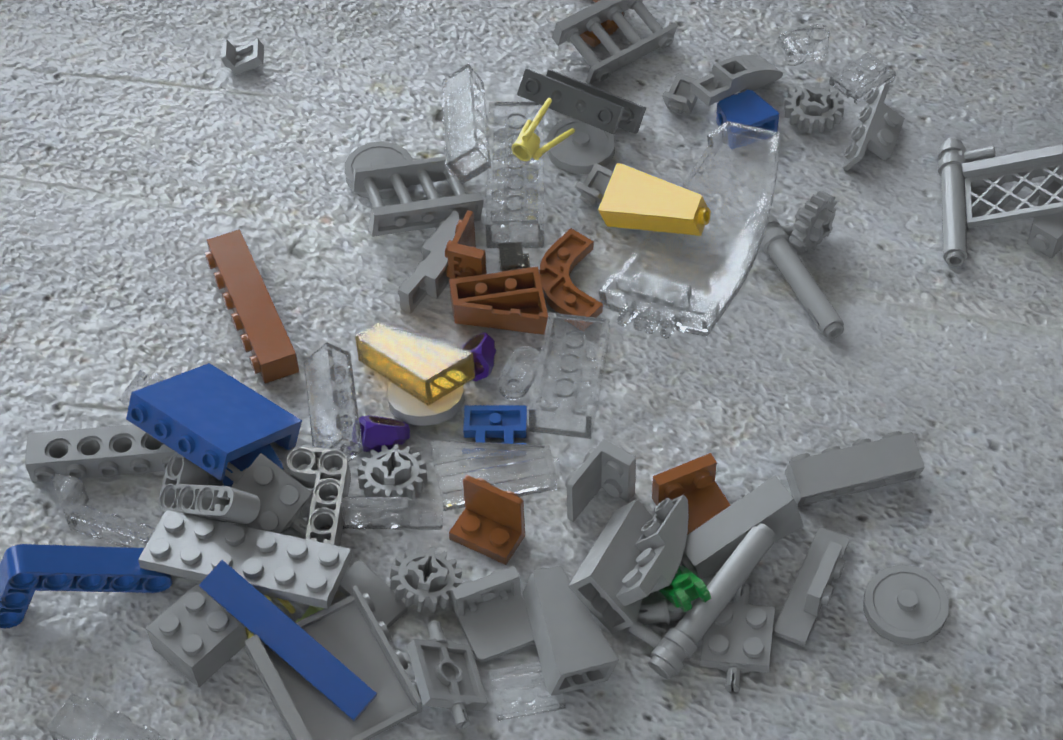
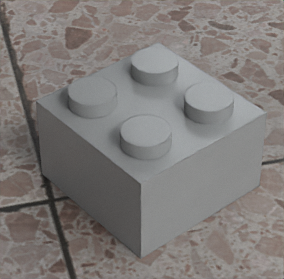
M197 583L146 627L153 649L198 688L245 646L244 641L248 639L245 627L204 592Z

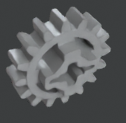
M805 83V88L803 89L800 86H795V92L789 91L788 97L785 98V118H790V125L797 123L798 130L806 127L809 133H812L813 129H818L820 133H823L824 127L832 130L834 124H840L841 117L844 114V99L838 97V91L830 92L829 85L821 88L820 83H816L815 87Z
M818 191L816 195H812L811 200L807 201L802 209L799 208L795 215L796 220L792 229L793 232L791 233L793 248L809 254L811 249H816L817 244H820L823 238L829 236L833 229L832 223L836 212L834 207L837 201H835L834 196L824 191Z
M395 444L393 449L388 450L385 445H382L381 452L378 453L372 449L370 451L371 458L363 457L361 459L362 466L357 468L359 488L364 489V496L366 498L373 495L374 503L377 504L384 499L387 506H390L393 500H397L400 505H403L405 497L414 500L416 499L415 491H424L423 483L428 481L426 461L421 460L419 452L411 455V447L407 446L404 450H399V445Z
M418 546L417 552L413 554L407 549L405 550L404 558L397 556L395 566H391L390 590H396V600L405 598L404 607L408 608L414 604L417 605V612L421 613L423 607H428L431 613H435L437 605L447 609L449 601L453 602L452 589L458 587L463 582L461 579L462 569L456 568V559L446 560V551L438 555L435 554V547H431L429 552H424L422 547Z

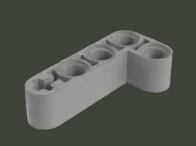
M297 447L287 456L290 476L304 487L314 488L305 539L340 546L351 482L348 459L345 453L337 449ZM301 465H309L306 469H297ZM333 467H341L339 471L329 472ZM328 496H337L332 501H323ZM324 525L332 526L327 531L318 530L321 526Z
M177 452L171 456L166 467L158 503L161 511L170 510L232 523L248 524L255 520L260 510V500L257 495L228 486L207 485L208 472Z

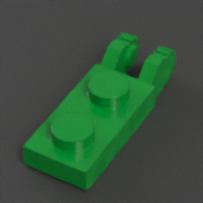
M684 565L679 566L671 584L659 590L676 608L680 607L684 612L692 609L691 601L700 598L703 602L711 599L710 592L703 580L698 578Z

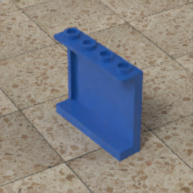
M210 363L133 391L126 420L220 481L224 479L228 462L272 442L277 443L286 450L294 448L302 423L301 419Z

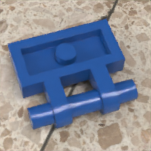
M464 405V438H475V443H463V455H475L476 458H485L486 455H504V458H514V455H526V443H514V438H527V405ZM486 438H504V443H486Z

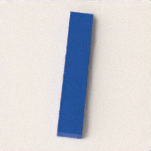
M221 560L199 584V587L251 633L258 635L259 639L352 721H355L377 696L373 689L225 561Z

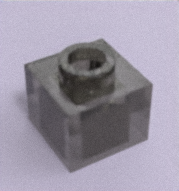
M522 242L498 244L500 272L530 268L529 253L523 254Z

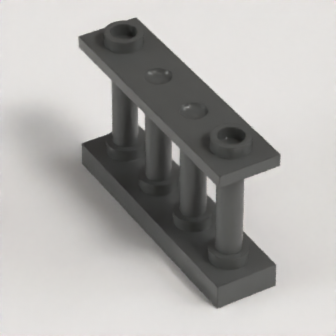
M525 69L517 92L518 96L542 106L548 98H551L552 103L548 108L611 134L616 133L617 127L633 134L638 133L647 108L554 70H548L545 76L530 69Z

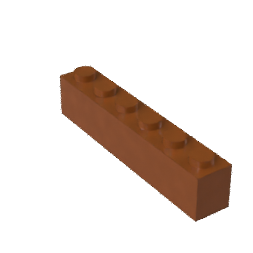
M240 229L207 239L209 252L204 253L209 269L215 268L216 270L213 276L218 289L224 288L225 293H222L227 310L233 309L234 311L231 314V318L236 331L242 330L243 335H240V339L245 352L251 351L253 355L249 359L254 373H260L265 384L298 373L299 367L295 350Z

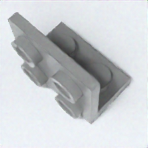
M605 439L596 448H591L586 454L582 466L577 471L573 470L566 480L567 499L565 504L567 506V519L574 522L601 488L605 489L609 495L629 502L635 494L636 456Z

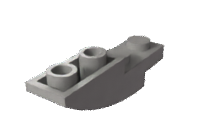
M754 55L736 56L713 64L710 74L691 83L690 92L707 106H710L737 92L746 90L756 91L782 78L783 73L762 57Z
M454 210L447 219H443L434 234L423 242L421 248L423 260L418 263L414 273L407 280H404L398 289L401 310L411 314L426 295L437 299L447 286L450 278L446 276L448 258L445 257V248L447 242L453 240L455 236L459 212Z
M684 495L673 500L667 498L660 502L654 509L656 513L654 517L641 528L642 535L635 544L641 552L636 558L637 565L634 570L630 571L623 578L622 583L624 585L616 595L624 607L669 586L677 573L684 553L688 532V499Z

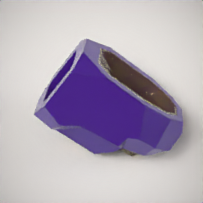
M483 332L474 336L462 346L457 354L456 364L465 379L477 382L491 374L497 351L495 349V341L487 333Z
M372 415L362 416L358 418L354 435L355 447L359 451L370 452L373 449L379 453L382 451V445H385L388 450H391L395 444L400 446L410 438V428L405 422L396 419Z

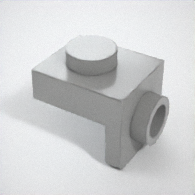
M256 39L235 49L226 40L222 42L221 60L227 68H230L238 76L263 64L264 45L259 39Z
M677 73L669 92L664 91L662 96L667 108L675 113L681 114L683 111L691 114L698 97L690 92L691 83L698 79Z
M595 163L583 184L577 182L575 188L581 194L579 198L591 206H594L595 203L600 205L613 171Z

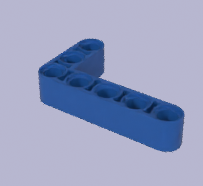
M15 545L5 551L0 563V628H12L23 621L35 590L158 593L165 591L172 585V577L170 574L140 568L138 559L144 548Z

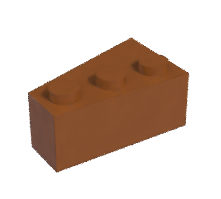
M538 266L449 279L450 300L455 323L548 335V313Z

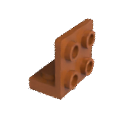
M467 210L463 220L460 219L457 222L453 240L447 242L445 248V257L448 258L446 276L450 279L487 274L485 250L476 248L473 211Z
M711 453L653 476L652 499L656 506L667 498L673 500L684 495L688 499L687 535L731 506L715 482L717 462Z
M466 475L463 479L465 509L449 531V539L507 565L525 537L524 501L512 491H503L492 486L482 478L476 479Z

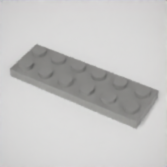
M166 510L138 561L142 569L203 581L218 563L223 560L263 595L329 609L351 562L352 552L350 548Z

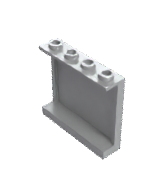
M357 585L352 587V595L330 605L329 609L324 608L296 622L297 625L377 693L375 699L355 721H352L260 641L258 635L244 641L246 653L292 740H369L422 711V700L416 679L411 681L405 671L408 669V665L400 650L394 652L389 643L392 638L386 624L383 621L377 622L372 613L375 611V606L368 593L362 594Z

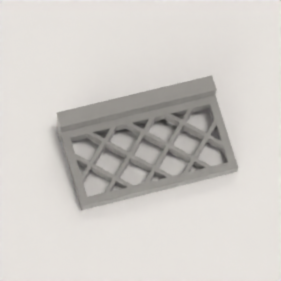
M1063 144L962 163V172L965 178L966 224L968 228L1063 212V199H1061L1063 197V186L1055 194L1045 190L1054 180L1063 185V177L1059 176L1063 172ZM1047 176L1039 186L1030 181L1035 177ZM1007 182H1018L1009 191L1001 187L1002 184ZM1024 186L1033 190L1025 199L1016 195ZM989 187L981 196L973 193L975 188ZM997 191L1004 196L994 205L987 201V199ZM1040 194L1049 199L1041 206L1031 204ZM1010 200L1019 204L1013 211L1006 212L1002 209ZM981 205L990 209L984 216L974 217V212Z

